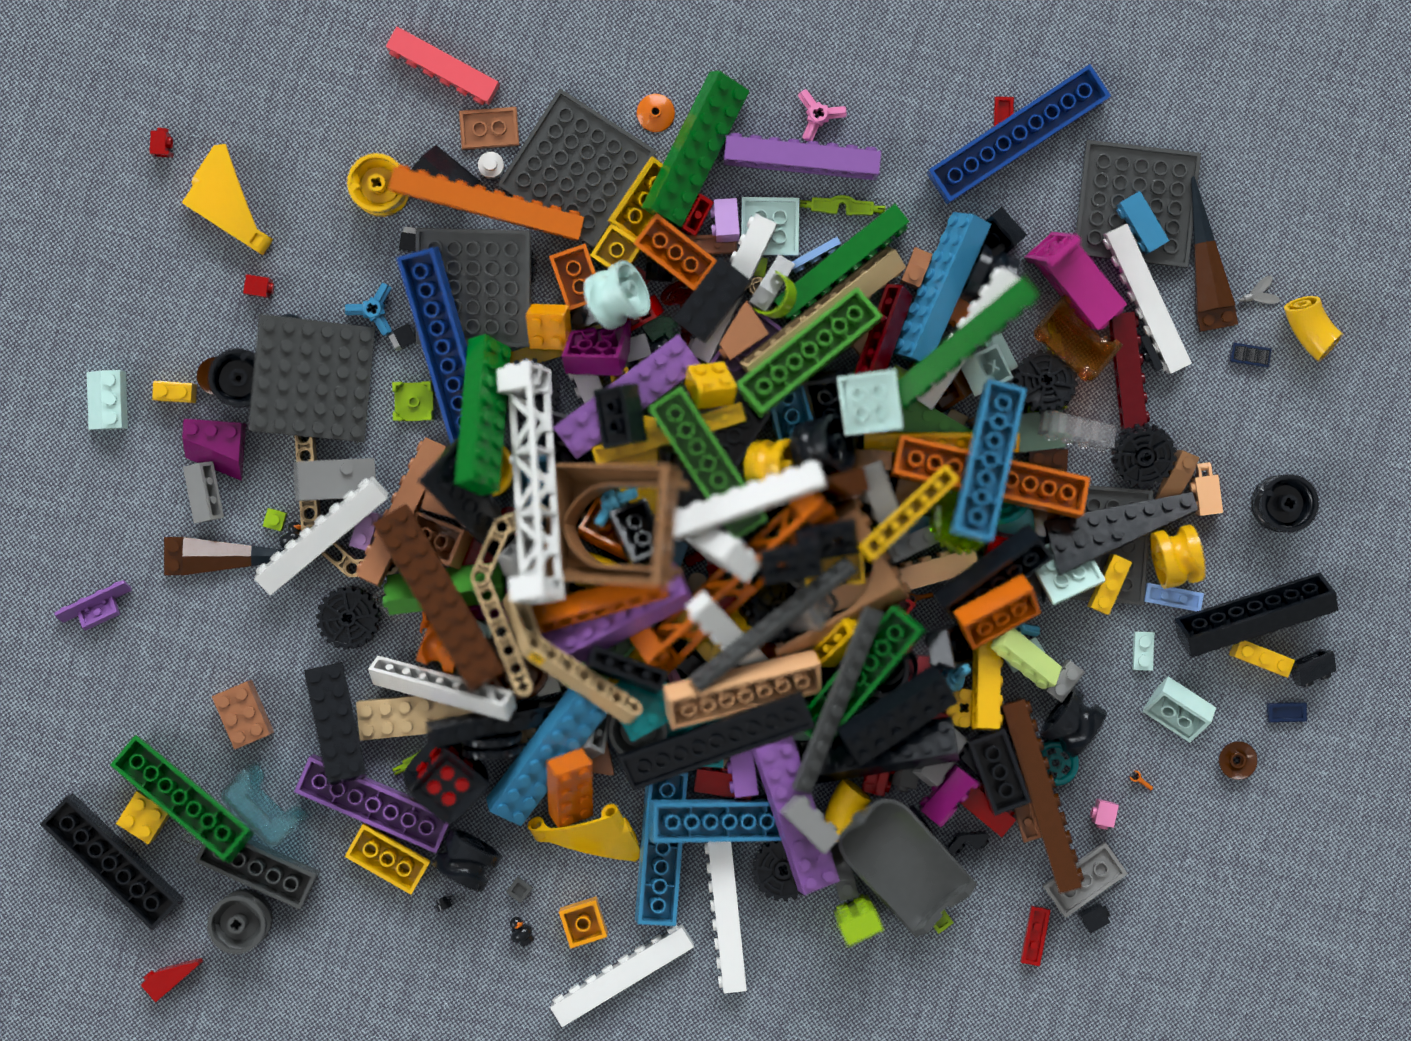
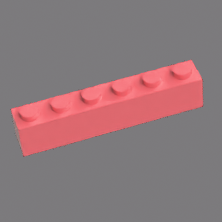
M397 26L386 45V48L390 51L388 54L398 60L400 57L405 59V63L410 67L423 69L422 72L431 78L433 76L438 77L440 83L447 87H450V85L456 87V91L464 96H467V94L474 97L473 100L480 105H484V103L490 105L500 87L499 82Z

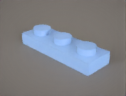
M838 237L792 261L795 265L791 272L794 271L796 274L805 269L804 265L809 262L815 264L822 259L821 256L825 253L831 255L841 244Z
M1146 583L1144 602L1197 612L1202 608L1204 593L1174 587L1163 589L1161 585Z

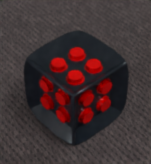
M428 742L407 766L403 775L405 788L420 805L441 821L451 825L459 820L484 793L489 784L488 771L480 759L461 756L459 748L463 744L460 742L434 748Z

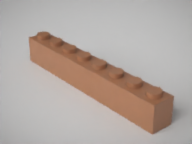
M425 437L424 441L419 442L416 449L418 453L415 458L410 460L408 464L409 471L407 475L402 476L399 483L401 487L398 493L395 492L391 498L392 505L389 510L386 509L383 517L404 504L410 507L414 515L416 511H419L426 490L417 481L447 449L446 446ZM375 530L373 535L375 539L372 544L367 546L365 550L366 557L363 562L361 561L358 564L356 576L375 586L381 587L394 560Z

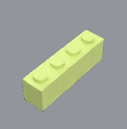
M1015 628L993 639L990 648L998 656L1008 661L1012 667L1023 673L1026 678L1033 681L1037 687L1046 689L1056 686L1062 666Z

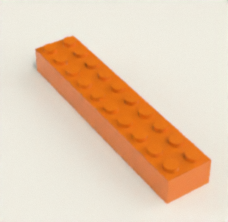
M901 435L896 441L890 477L924 484L941 467L947 465L959 478L948 490L959 492L968 450ZM1011 460L1002 502L1078 519L1084 515L1090 477Z

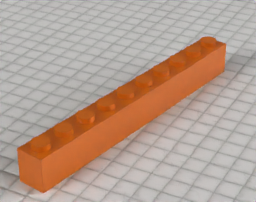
M401 164L398 167L394 166L388 189L389 192L574 241L579 240L584 217L580 216L581 213L569 210L568 213L561 211L562 208L551 205L550 208L545 207L542 202L532 200L530 203L524 201V197L517 195L508 197L505 196V192L499 190L489 192L486 191V187L475 185V188L467 186L465 181H448V177L443 175H437V177L429 176L427 171L418 169L417 172L410 170V167Z

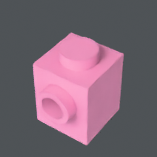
M1096 799L1095 807H1092L1090 812L1092 822L1097 824V828L1108 830V827L1114 828L1119 805L1114 802Z

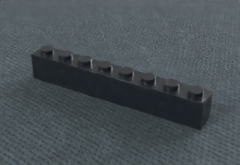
M563 696L517 704L515 711L508 721L476 712L425 722L427 740L434 748L537 728L542 725Z

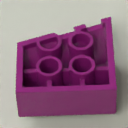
M631 320L626 321L624 325L613 330L607 328L596 330V328L591 327L571 331L562 354L565 373L622 376L630 352Z
M183 419L182 440L185 458L197 463L213 461L216 471L242 481L246 424Z
M954 764L945 774V780L938 786H932V792L921 799L919 809L938 826L942 827L957 810L958 806L956 804L964 802L969 797L970 788L976 789L979 783Z

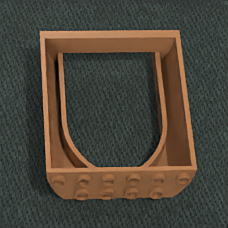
M555 463L561 566L564 581L662 586L671 583L672 579L682 574V569L671 567L677 489H689V484L683 481L680 476L681 473L669 464ZM613 489H659L653 567L607 565L599 562L587 552L581 543L576 525L582 512L591 501ZM550 498L548 499L547 510H550ZM547 517L545 533L549 536L552 535L551 517ZM546 542L544 545L543 553L548 548V544ZM550 556L544 564L546 577L554 576L553 556Z
M859 497L846 499L833 506L836 510L834 514L838 518L835 522L855 519L858 542L861 543L874 531L871 526L873 521L869 514H864L862 510L864 505ZM808 521V522L805 523L802 527H807V526H812V525H811L810 522ZM790 537L779 547L789 546ZM885 549L873 560V570L868 587L853 606L789 642L781 641L775 644L777 646L775 651L778 656L782 655L783 657L812 650L844 618L859 619L864 606L884 612L890 609L892 605H897L910 598L909 593H911V589L906 582L903 583L900 579L902 573L898 566L890 564L889 560L891 558L887 550Z

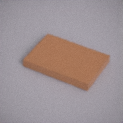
M517 107L459 111L462 150L520 146Z

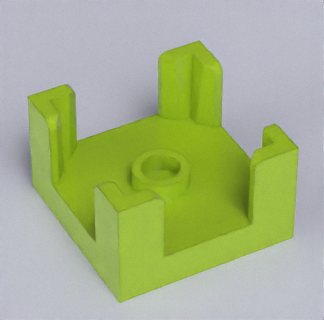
M392 382V392H394L395 396L393 421H434L433 382Z

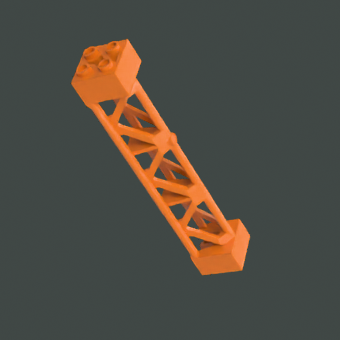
M820 491L789 501L790 504L746 543L744 548L757 555L755 559L761 564L759 550L779 547L789 537V545L798 544L796 529L804 522L809 521L814 526L837 521L838 518L834 514L835 508L829 502H826L825 496ZM791 516L793 518L792 524L788 526L789 519ZM781 523L779 535L776 538L763 539ZM779 563L777 566H784L786 563ZM719 568L692 595L695 598L704 591L719 607L720 605L717 602L723 596H736L738 599L724 611L730 617L764 585L763 576L754 584H752L751 576L747 583L744 582L742 589H734L742 580L733 575L730 581H718L727 572ZM687 608L665 618L657 627L650 626L629 637L646 664L668 672L667 676L710 635V633L706 635L700 629L699 622L697 631H688L695 624L688 615L684 623L671 624ZM678 638H691L692 641L679 653L672 646V643Z

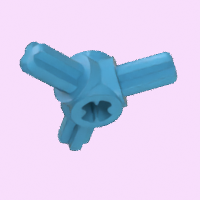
M382 283L374 298L370 297L368 301H363V304H346L345 314L347 316L363 315L364 318H369L371 322H375L383 336L388 335L392 332V328L384 317L386 305L383 303L389 295L391 287ZM372 305L378 307V309H375L377 311L375 314L369 312V310H372L370 308Z

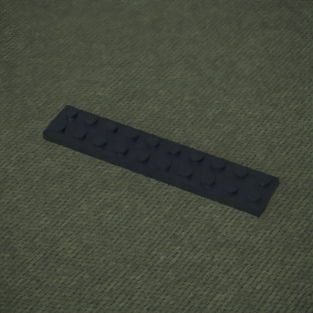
M802 691L619 754L618 759L634 791L815 728V723Z

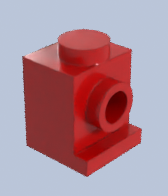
M157 128V131L151 130L149 154L154 157L173 158L174 154L170 152V149L173 148V138L169 134V129Z

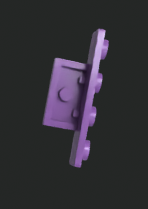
M124 580L115 582L112 586L98 590L95 594L81 598L69 606L62 607L54 612L55 617L64 623L78 616L81 627L86 631L120 615L115 598L132 591L131 586Z

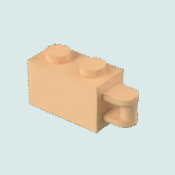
M1210 462L1197 464V477L1191 478L1189 483L1190 492H1193L1198 507L1196 516L1223 513L1219 476L1212 474ZM1206 470L1207 476L1202 477V471Z

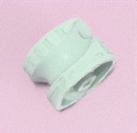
M619 261L611 265L607 271H599L590 275L585 280L584 292L588 306L596 320L607 329H616L626 323L627 316L637 319L646 315L650 309V297L646 284L637 269L627 261Z

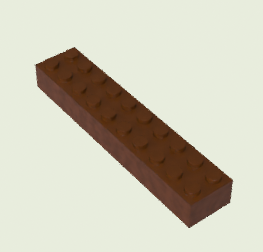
M404 504L373 522L374 528L469 690L474 693L506 674L507 672L410 507Z
M1025 697L1003 703L1002 707L1059 894L1082 888L1081 882H1084V876L1081 867L1077 868L1076 863H1079L1076 850L1070 847V844H1073L1070 831H1066L1064 827L1067 825L1064 811H1059L1061 801L1059 794H1054L1053 788H1056L1053 775H1048L1047 769H1050L1047 756L1043 757L1041 752L1044 750V745L1041 737L1037 738L1036 732L1039 731L1036 719H1031L1030 713H1033L1030 700L1026 701Z

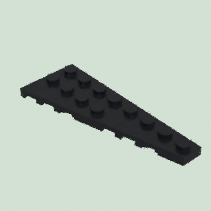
M455 439L417 482L484 546L493 523L503 515L492 494L481 496L455 484L459 439ZM501 523L498 525L497 530L505 532L508 525ZM514 534L509 536L505 548L516 537ZM492 541L487 551L494 558L500 547V542Z
M1193 492L1087 512L1078 519L1066 516L1046 520L1043 524L1052 555L1054 556L1053 559L1058 576L1072 569L1075 570L1089 561L1092 562L1104 554L1126 546L1138 538L1149 535L1153 531L1160 530L1170 523L1192 515L1198 511Z

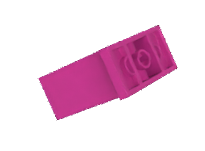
M1051 232L1024 258L1028 263L1036 265L1085 327L1096 330L1104 329L1110 323L1109 320L1120 315L1124 311L1123 308L1127 303L1078 244L1082 240L1077 234Z

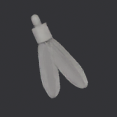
M1272 276L1263 277L1249 294L1243 295L1239 299V302L1244 301L1246 303L1253 300L1265 304L1278 303L1280 301L1279 297L1274 294L1263 293L1272 283Z

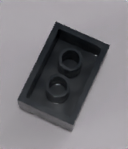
M646 498L610 511L609 523L629 565L646 566L652 564L654 560L657 521Z
M957 623L925 633V643L930 653L929 663L931 666L934 664L939 671L956 668L973 660V649L962 635Z

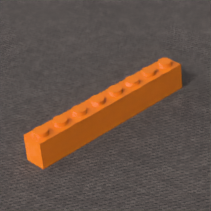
M607 583L565 595V600L531 605V608L542 634L668 598L667 585ZM520 616L521 621H522V623H523V626H524V628L526 629L525 624H524V621H523L522 617Z

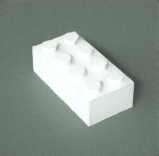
M718 527L685 538L708 561L746 583L761 565L755 559L757 555L749 549L746 550L744 548L745 544L737 538L734 539L730 534L724 533Z

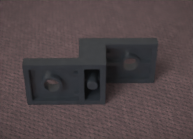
M852 519L797 528L798 544L759 550L764 585L823 576L822 559L859 554L857 549L856 521ZM835 538H842L840 541H833ZM779 563H786L784 566H777Z

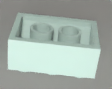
M101 370L87 372L88 429H128L126 371Z
M1168 676L1156 688L1142 712L1186 741L1191 742L1211 724L1216 707Z

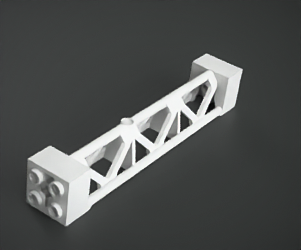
M525 360L521 361L518 365L507 364L504 365V368L497 369V386L499 393L509 397L512 449L510 463L513 466L519 576L509 578L510 602L536 605L565 600V589L561 566L551 404V369L543 367L542 364H533L532 361ZM543 394L544 412L542 413L534 407V396ZM517 408L527 417V421L519 435ZM536 418L541 422L537 429ZM544 432L546 433V448L537 446L536 443ZM528 433L529 440L524 446H520ZM547 455L548 474H545L538 468L537 456ZM521 470L531 479V483L523 496ZM540 479H541V480L544 482V486H543L542 489L539 491V489H540ZM547 494H549L550 510L540 508V503ZM532 495V502L528 507H525L527 501ZM551 517L552 535L549 536L542 530L541 518ZM524 531L535 542L527 558L525 555ZM543 540L548 544V548L545 550L544 553ZM550 556H553L554 576L546 577L544 564ZM536 557V564L532 569H528Z

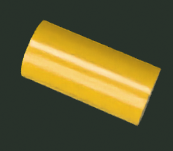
M652 156L608 219L610 224L612 223L635 239H637L641 231L654 216L641 208L663 165Z
M366 823L362 824L344 856L410 895L414 892L431 860Z

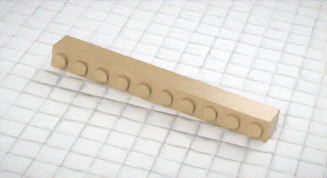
M886 246L742 359L739 364L746 375L856 287L869 300L877 290L883 289L891 279L898 277L906 266L896 249Z

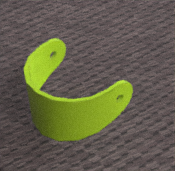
M777 270L775 272L784 279L786 284V296L782 304L771 312H762L752 307L758 313L772 319L781 318L788 314L793 308L797 297L794 283Z

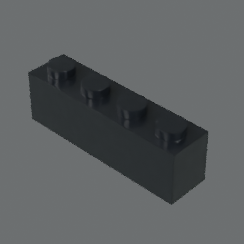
M593 646L589 650L584 665L593 672L655 694L662 691L668 673L597 646Z

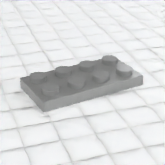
M1105 841L1078 860L1079 863H1076L1077 868L1081 867L1084 876V882H1081L1082 888L1059 894L1055 877L1042 885L1065 918L1128 874Z

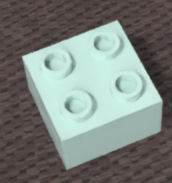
M997 343L970 356L961 368L975 397L982 393L983 384L988 379L1005 383L1014 378Z

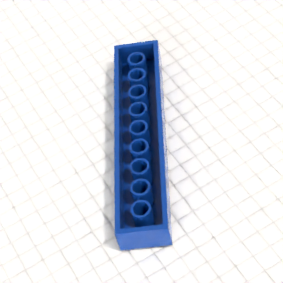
M1089 64L930 168L926 174L948 205L1107 101L1111 95L1091 64Z
M438 246L397 257L396 259L451 444L455 439H459L467 343Z

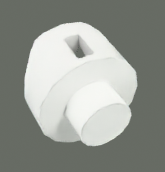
M487 152L479 158L478 168L485 178L495 180L503 173L504 162L499 154Z

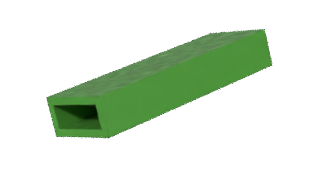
M498 562L491 581L499 601L502 602L505 597V576ZM475 564L461 566L460 570L453 567L446 568L467 606L480 604L471 581V573ZM401 573L387 575V583H384V593L386 596H383L384 608H388L389 615L423 611ZM478 574L475 577V581L477 583L484 582L485 574ZM487 591L483 594L482 598L484 601H490L493 594Z

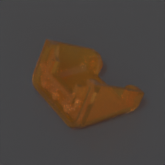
M1064 294L1054 303L1033 330L1034 337L1037 341L1044 343L1076 371L1082 380L1093 381L1123 345L1117 339L1109 342L1107 341V336L1101 338L1074 314L1075 308L1070 309L1069 304L1072 300Z

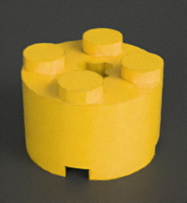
M961 688L959 691L953 692L958 703L944 711V713L948 717L952 716L954 725L966 728L972 726V690ZM961 703L964 705L966 704L965 707L967 709L965 711H959L961 709V707L959 706Z

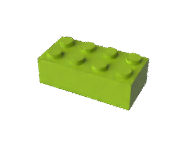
M860 894L859 897L853 898L854 901L848 904L843 902L833 910L838 926L848 946L884 930L868 894L865 896Z

